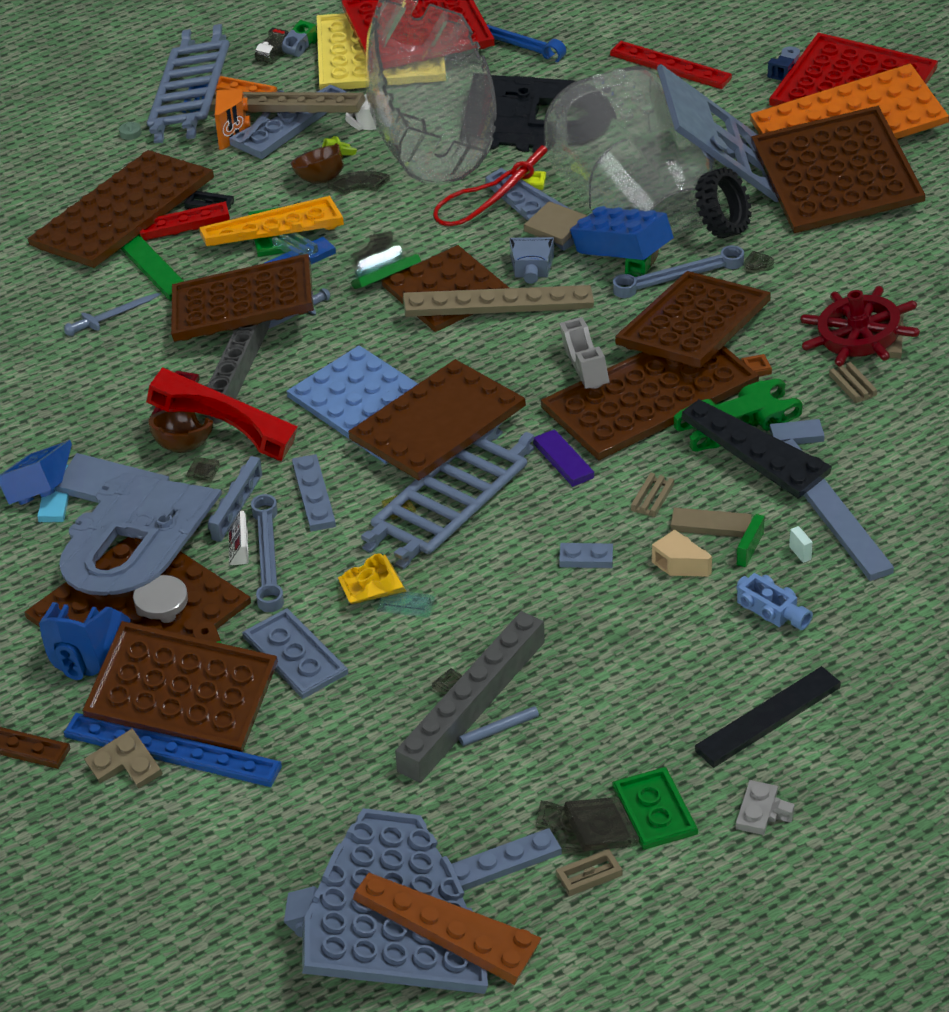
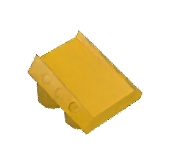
M380 553L369 557L364 565L353 567L338 577L351 604L407 592L387 556Z

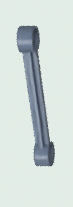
M730 245L724 247L720 255L634 277L629 274H620L613 279V293L620 298H629L634 296L638 289L679 279L686 271L702 273L720 267L738 269L744 264V250L738 246Z
M261 494L254 497L251 501L252 515L258 522L261 587L258 588L256 597L260 610L275 612L281 609L284 604L283 590L277 585L273 518L277 516L278 510L275 497L269 494ZM261 506H271V508L266 510L257 509ZM269 595L277 596L274 600H263L264 597Z

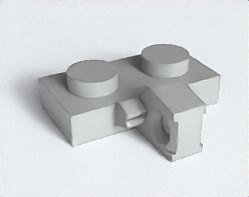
M749 780L736 821V829L765 835L768 822H775L776 819L792 822L795 805L776 797L778 786Z

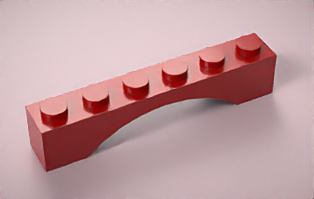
M162 367L149 385L146 403L167 412H195L223 420L244 433L260 453L278 461L284 459L294 443L298 426Z

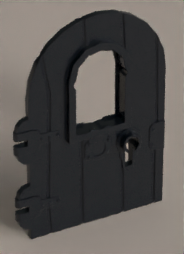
M476 74L461 135V142L468 143L470 147L475 149H481V145H484L485 150L496 149L500 145L516 146V149L522 152H529V148H533L532 153L541 145L554 149L582 147L595 142L608 131L613 121V105L604 91L582 81ZM539 104L576 106L584 108L589 112V116L580 121L541 120L536 117Z

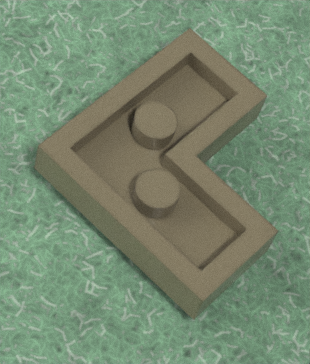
M133 728L84 758L99 783L125 769L135 785L140 788L163 774Z

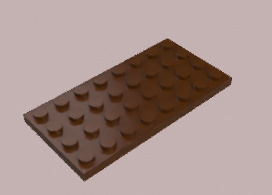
M147 150L137 159L128 163L119 172L113 174L111 178L98 185L96 189L83 196L74 205L68 207L59 216L53 218L44 227L38 229L27 238L29 245L95 268L139 235L142 229L145 230L152 225L158 216L168 213L213 179V170Z
M725 346L701 368L691 367L688 364L670 361L663 357L641 352L607 368L610 383L603 384L599 388L586 389L582 381H579L541 399V408L599 461L673 425L674 416L698 399H711L716 404L739 393L745 386L758 382L759 375Z

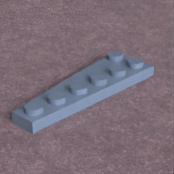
M329 85L317 91L328 93H347V91L333 85ZM277 112V117L271 120L266 118L246 141L241 143L244 134L251 127L229 138L230 145L263 159L328 112Z
M503 168L498 169L485 177V183L495 181L507 171ZM512 175L507 176L497 185L489 188L496 193ZM520 180L501 197L526 220H529L549 201L569 208L523 180ZM573 237L563 246L554 244L564 251L574 245Z

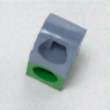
M299 20L284 38L282 51L295 57L301 56L311 43L315 44L318 41L316 24Z

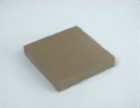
M549 201L524 224V231L538 237H554V243L563 246L572 237L570 228L575 226L579 219L587 217V215Z

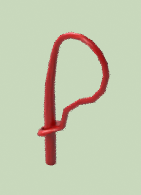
M541 145L526 162H517L511 170L505 172L493 182L462 189L448 195L435 207L434 219L444 226L461 225L470 221L497 202L521 179L532 177L534 174L533 166L547 153V148ZM512 175L492 197L466 218L449 222L443 221L438 217L439 209L450 199L464 193L476 192L495 186L507 176Z

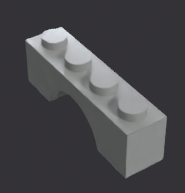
M583 317L559 323L564 349L586 389L601 387L603 384L610 383L605 356L599 346H593L588 326Z

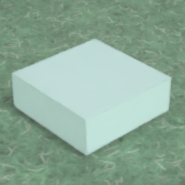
M799 526L790 529L789 547L803 563L811 560L813 542Z

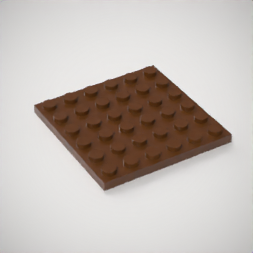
M879 105L751 136L752 146L793 233L925 201V193Z
M127 537L102 555L96 561V568L110 570L121 566L130 558L142 542V539ZM180 551L169 567L161 574L180 579L187 588V604L181 612L176 614V618L172 622L164 623L160 619L139 616L136 613L133 599L135 590L115 595H92L76 590L68 585L67 582L27 609L25 617L40 627L41 619L48 611L52 602H56L59 604L60 610H62L64 604L69 606V619L83 623L92 607H96L99 612L105 607H112L128 616L130 623L193 637V629L198 623L210 622L218 629L251 603V597Z

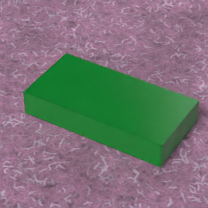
M759 514L753 516L737 547L738 566L747 567L764 534L765 516Z

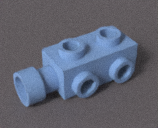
M753 573L749 578L743 576L738 581L736 587L737 603L758 614L764 620L778 627H781L789 620L791 625L799 630H804L810 624L813 612L803 606H797V597L792 589L788 587L782 589L775 585L772 578L768 575L761 577L756 573Z

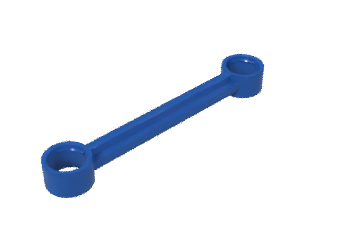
M487 25L494 39L541 53L545 59H551L550 57L555 54L551 48L558 54V58L555 61L557 63L566 54L565 45L558 39H551L546 43Z

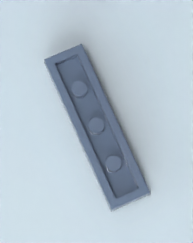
M317 454L293 458L292 465L310 531L336 527Z
M250 456L247 463L241 467L235 482L231 483L225 498L220 500L217 511L214 515L210 516L208 529L211 532L212 540L219 542L223 540L231 524L262 477L260 458Z
M550 828L452 863V866L465 891L562 855V848Z

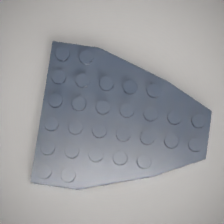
M365 808L361 810L356 822L350 826L341 844L339 843L334 849L321 883L304 917L302 924V974L481 994L486 993L488 987L487 970L353 900L354 893L368 873H372L473 911L472 908H467L464 902V890L447 856L442 857L437 850L438 842L433 834L427 830V825L421 815Z

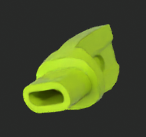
M333 136L331 139L325 138L322 147L335 145V143L339 144L342 155L353 156L357 152V149L351 147L350 144L341 142L338 136Z

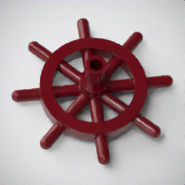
M876 286L871 295H863L862 291L853 290L845 298H842L838 292L834 291L830 294V298L834 303L826 307L820 316L803 314L800 317L801 322L804 324L818 325L819 332L818 337L803 342L802 349L808 351L824 345L829 351L838 354L835 359L837 366H842L847 357H862L875 353L881 360L887 361L890 358V354L886 348L892 345L899 335L919 336L920 330L918 328L901 326L900 317L901 314L916 309L917 303L911 300L896 306L892 301L881 297L884 292L882 286ZM888 319L890 320L889 324H883V323H881V322L886 321V320H888ZM830 327H836V328H838V329L833 330V331H830V330H829Z

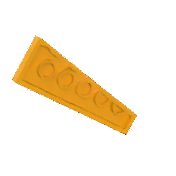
M326 196L199 227L205 245L216 246L322 228L332 230L337 226L344 225V221L332 198Z

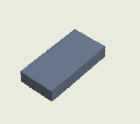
M819 419L770 424L771 436L783 442L791 439L797 444L824 442L825 435Z

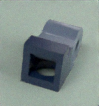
M792 46L783 48L778 59L771 58L768 62L767 77L782 81L798 60L800 50Z

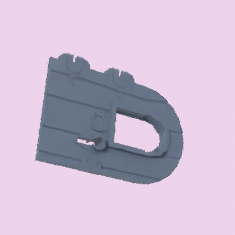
M123 473L119 478L107 481L96 494L99 504L94 511L79 516L75 524L69 528V535L72 539L63 550L59 563L62 577L71 587L92 595L122 594L145 586V584L158 578L169 567L222 494L221 489ZM117 535L142 539V542L130 558L121 566L110 570L96 568V561L101 558Z

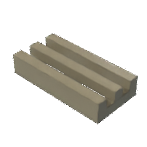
M851 362L846 363V367L843 365L838 366L837 371L834 368L829 370V376L855 403L877 396V389Z
M650 472L631 504V511L656 517L674 486V479L669 478L666 481L665 476L660 475L656 478L655 473ZM653 483H655L651 491L649 492L648 496L646 497L645 501L643 502L642 506L639 507L643 499L645 498L647 492L649 491L650 487ZM661 485H663L664 488L662 489L661 493L659 494L658 498L656 499V501H655L654 505L652 506L651 510H649L648 507L650 506L651 502L653 501V499H654L655 495L657 494L658 490L660 489Z
M610 849L556 869V876L558 880L560 879L568 896H572L623 876V870ZM605 861L609 862L597 868L592 867ZM584 870V873L579 874L569 879L567 878V876Z

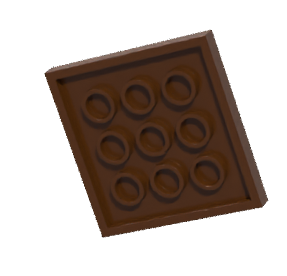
M459 245L382 280V286L402 304L403 293L509 288ZM473 314L417 317L434 332H437Z

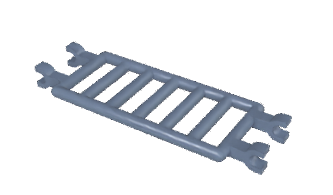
M222 24L213 26L211 42L195 44V40H191V29L182 31L180 47L172 48L147 120L150 134L154 133V143H163L166 125L182 123L183 129H187V139L196 138L198 120H204L208 116L230 42L226 40V35H222ZM219 49V52L177 58L179 55ZM216 61L213 64L173 70L174 67ZM212 72V75L169 82L173 78ZM208 84V87L166 93L168 90ZM205 96L201 100L161 106L164 102ZM201 108L199 112L157 118L161 114Z
M499 424L472 443L513 463L507 470L463 449L421 480H414L371 519L370 523L374 528L361 535V539L367 542L362 546V549L371 553L387 535L406 543V546L399 547L394 551V556L399 558L395 566L402 570L411 563V560L419 552L431 554L527 465V459L524 456L535 449V446L530 444L534 440V435L525 432L520 437L518 443L511 450H508L491 442L503 434V431L498 429L501 425ZM457 457L498 478L492 484H489L448 463ZM441 471L482 491V493L475 499L433 477ZM425 485L467 507L461 513H458L417 491ZM409 499L451 520V522L443 528L401 506ZM394 514L436 536L427 543L385 520Z

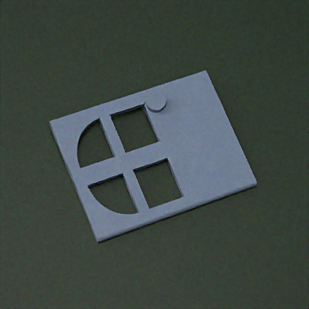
M660 64L657 67V71L675 131L701 148L703 154L711 161L716 159L773 201L779 202L751 143V136L758 134ZM711 112L725 122L727 131L713 121ZM740 135L746 140L750 147H748L741 141ZM727 146L734 151L737 161L723 152V150L727 149ZM749 162L762 171L763 177L752 173Z

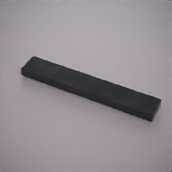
M821 666L696 744L695 752L714 768L840 689L841 681Z

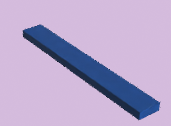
M75 713L64 731L65 738L103 747L132 729V727L84 717V714ZM133 728L153 759L267 787H272L282 767L281 761L167 734Z

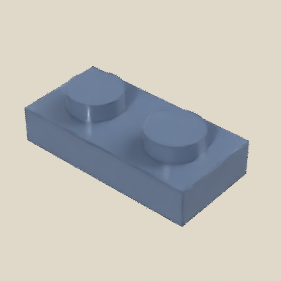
M560 543L559 566L612 568L613 544Z

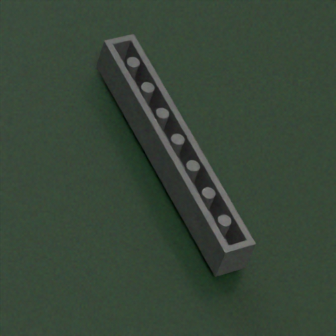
M520 611L395 750L397 772L419 783L426 778L456 744L459 736L463 735L545 643L543 620Z

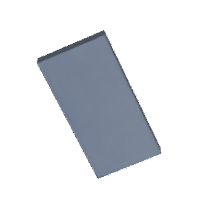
M76 453L64 472L62 483L56 486L55 490L67 493L69 496L98 503L96 494L102 489V486L111 479L119 478L123 473L159 480H170L169 476Z
M288 608L242 632L243 638L257 652L277 656L278 663L275 671L302 699L348 674V668Z

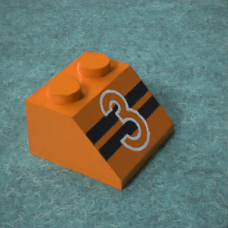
M243 89L217 90L215 122L219 150H224L230 146L229 138L251 127L250 116H246L245 112L248 111V98H244Z

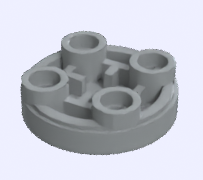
M160 575L152 582L136 589L133 594L136 613L146 618L160 619L164 623L174 621L176 614L184 609L188 601L185 584L176 577Z

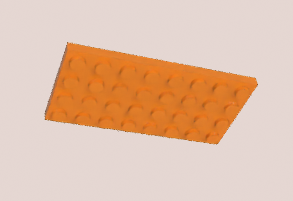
M910 63L751 113L750 121L758 133L763 134L879 105L896 139L949 123V115Z

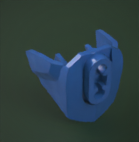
M52 602L39 623L48 659L55 668L64 672L67 677L73 680H80L84 675H96L100 672L121 622L130 623V618L112 607H105L100 612L96 607H92L85 622L82 623L69 619L68 605L64 604L62 610H60L59 604Z

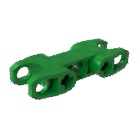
M781 379L758 381L749 384L741 389L738 398L717 405L711 399L702 400L752 426L759 424L765 431L770 430V424L786 423L798 418L802 414L803 405L796 398L779 400V398L785 395L786 386L785 382ZM778 386V389L774 393H770L772 388ZM795 407L791 413L784 414L788 409ZM686 408L680 410L674 416V428L679 432L687 429H696L687 422L681 424L683 420L681 419L682 411ZM696 430L690 436L689 447L694 452L722 447L699 430ZM706 437L703 443L697 444L701 438Z

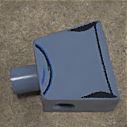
M554 237L510 238V258L515 277H524L525 282L529 284L537 282L538 277H548L554 258Z

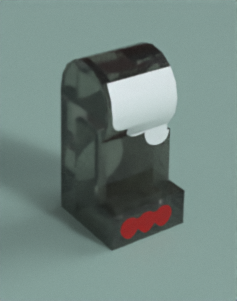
M272 27L268 31L269 37L257 46L255 59L259 62L263 61L273 65L284 54L282 43L289 32Z

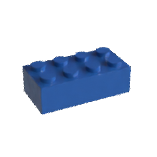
M600 206L595 208L589 216L579 219L577 224L570 228L576 250L581 254L645 260L674 238L667 214L656 212L655 210H625L620 207L612 209Z

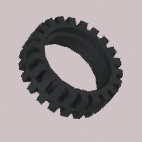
M727 167L702 174L701 178L697 181L698 184L695 189L698 192L695 193V198L698 199L696 207H700V211H698L699 216H703L702 222L704 225L707 224L706 229L712 231V235L717 236V238H726L744 232L748 228V224H750L751 220L749 217H751L752 212L748 210L751 208V203L747 201L750 197L749 194H745L747 189L745 185H741L742 179L737 178L738 174L732 172L730 168L727 169ZM718 186L727 198L730 213L729 220L724 216L719 205L717 196Z

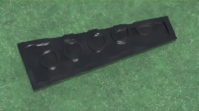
M700 399L682 411L681 419L797 499L831 473L832 466L823 462L820 458L813 457Z

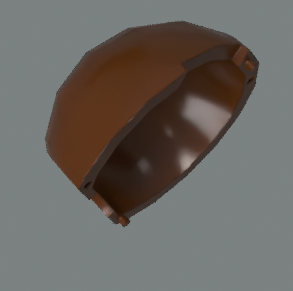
M337 143L306 152L290 163L295 174L304 181L313 184L331 181L344 168L342 153Z
M163 410L149 418V429L156 442L162 448L176 453L190 452L203 445L213 428L212 420L205 418L204 424H201L195 412H167Z

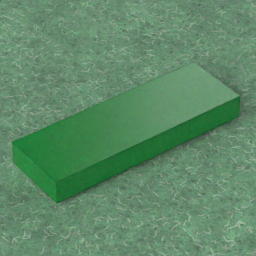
M419 254L407 256L352 280V287L354 289L364 287L421 262Z

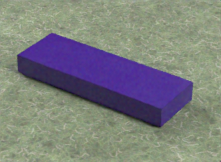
M555 429L534 437L533 444L572 487L594 478V471Z

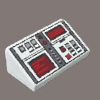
M244 511L239 512L228 530L229 565L249 563L248 529Z

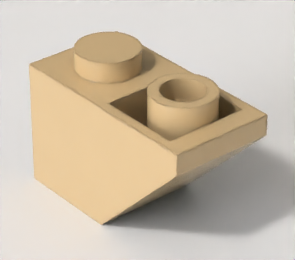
M673 530L652 544V563L668 575L708 577L712 574V556L678 531Z

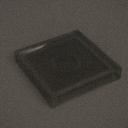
M618 797L565 802L563 810L583 851L633 847L638 844L639 837Z

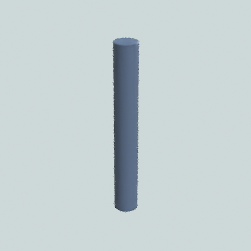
M533 706L459 736V741L464 747L539 716L538 710Z

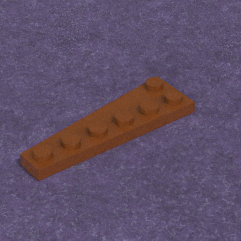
M372 873L366 875L353 897V900L513 985L517 983L542 939L527 930L512 927Z

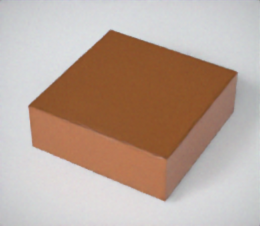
M765 354L741 358V361L759 376L772 374V368Z

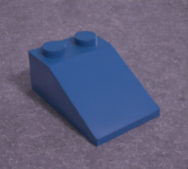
M70 440L28 454L0 474V486L9 505L15 502L23 505L34 499L33 496L40 494L41 498L55 492L54 488L62 483L72 446Z

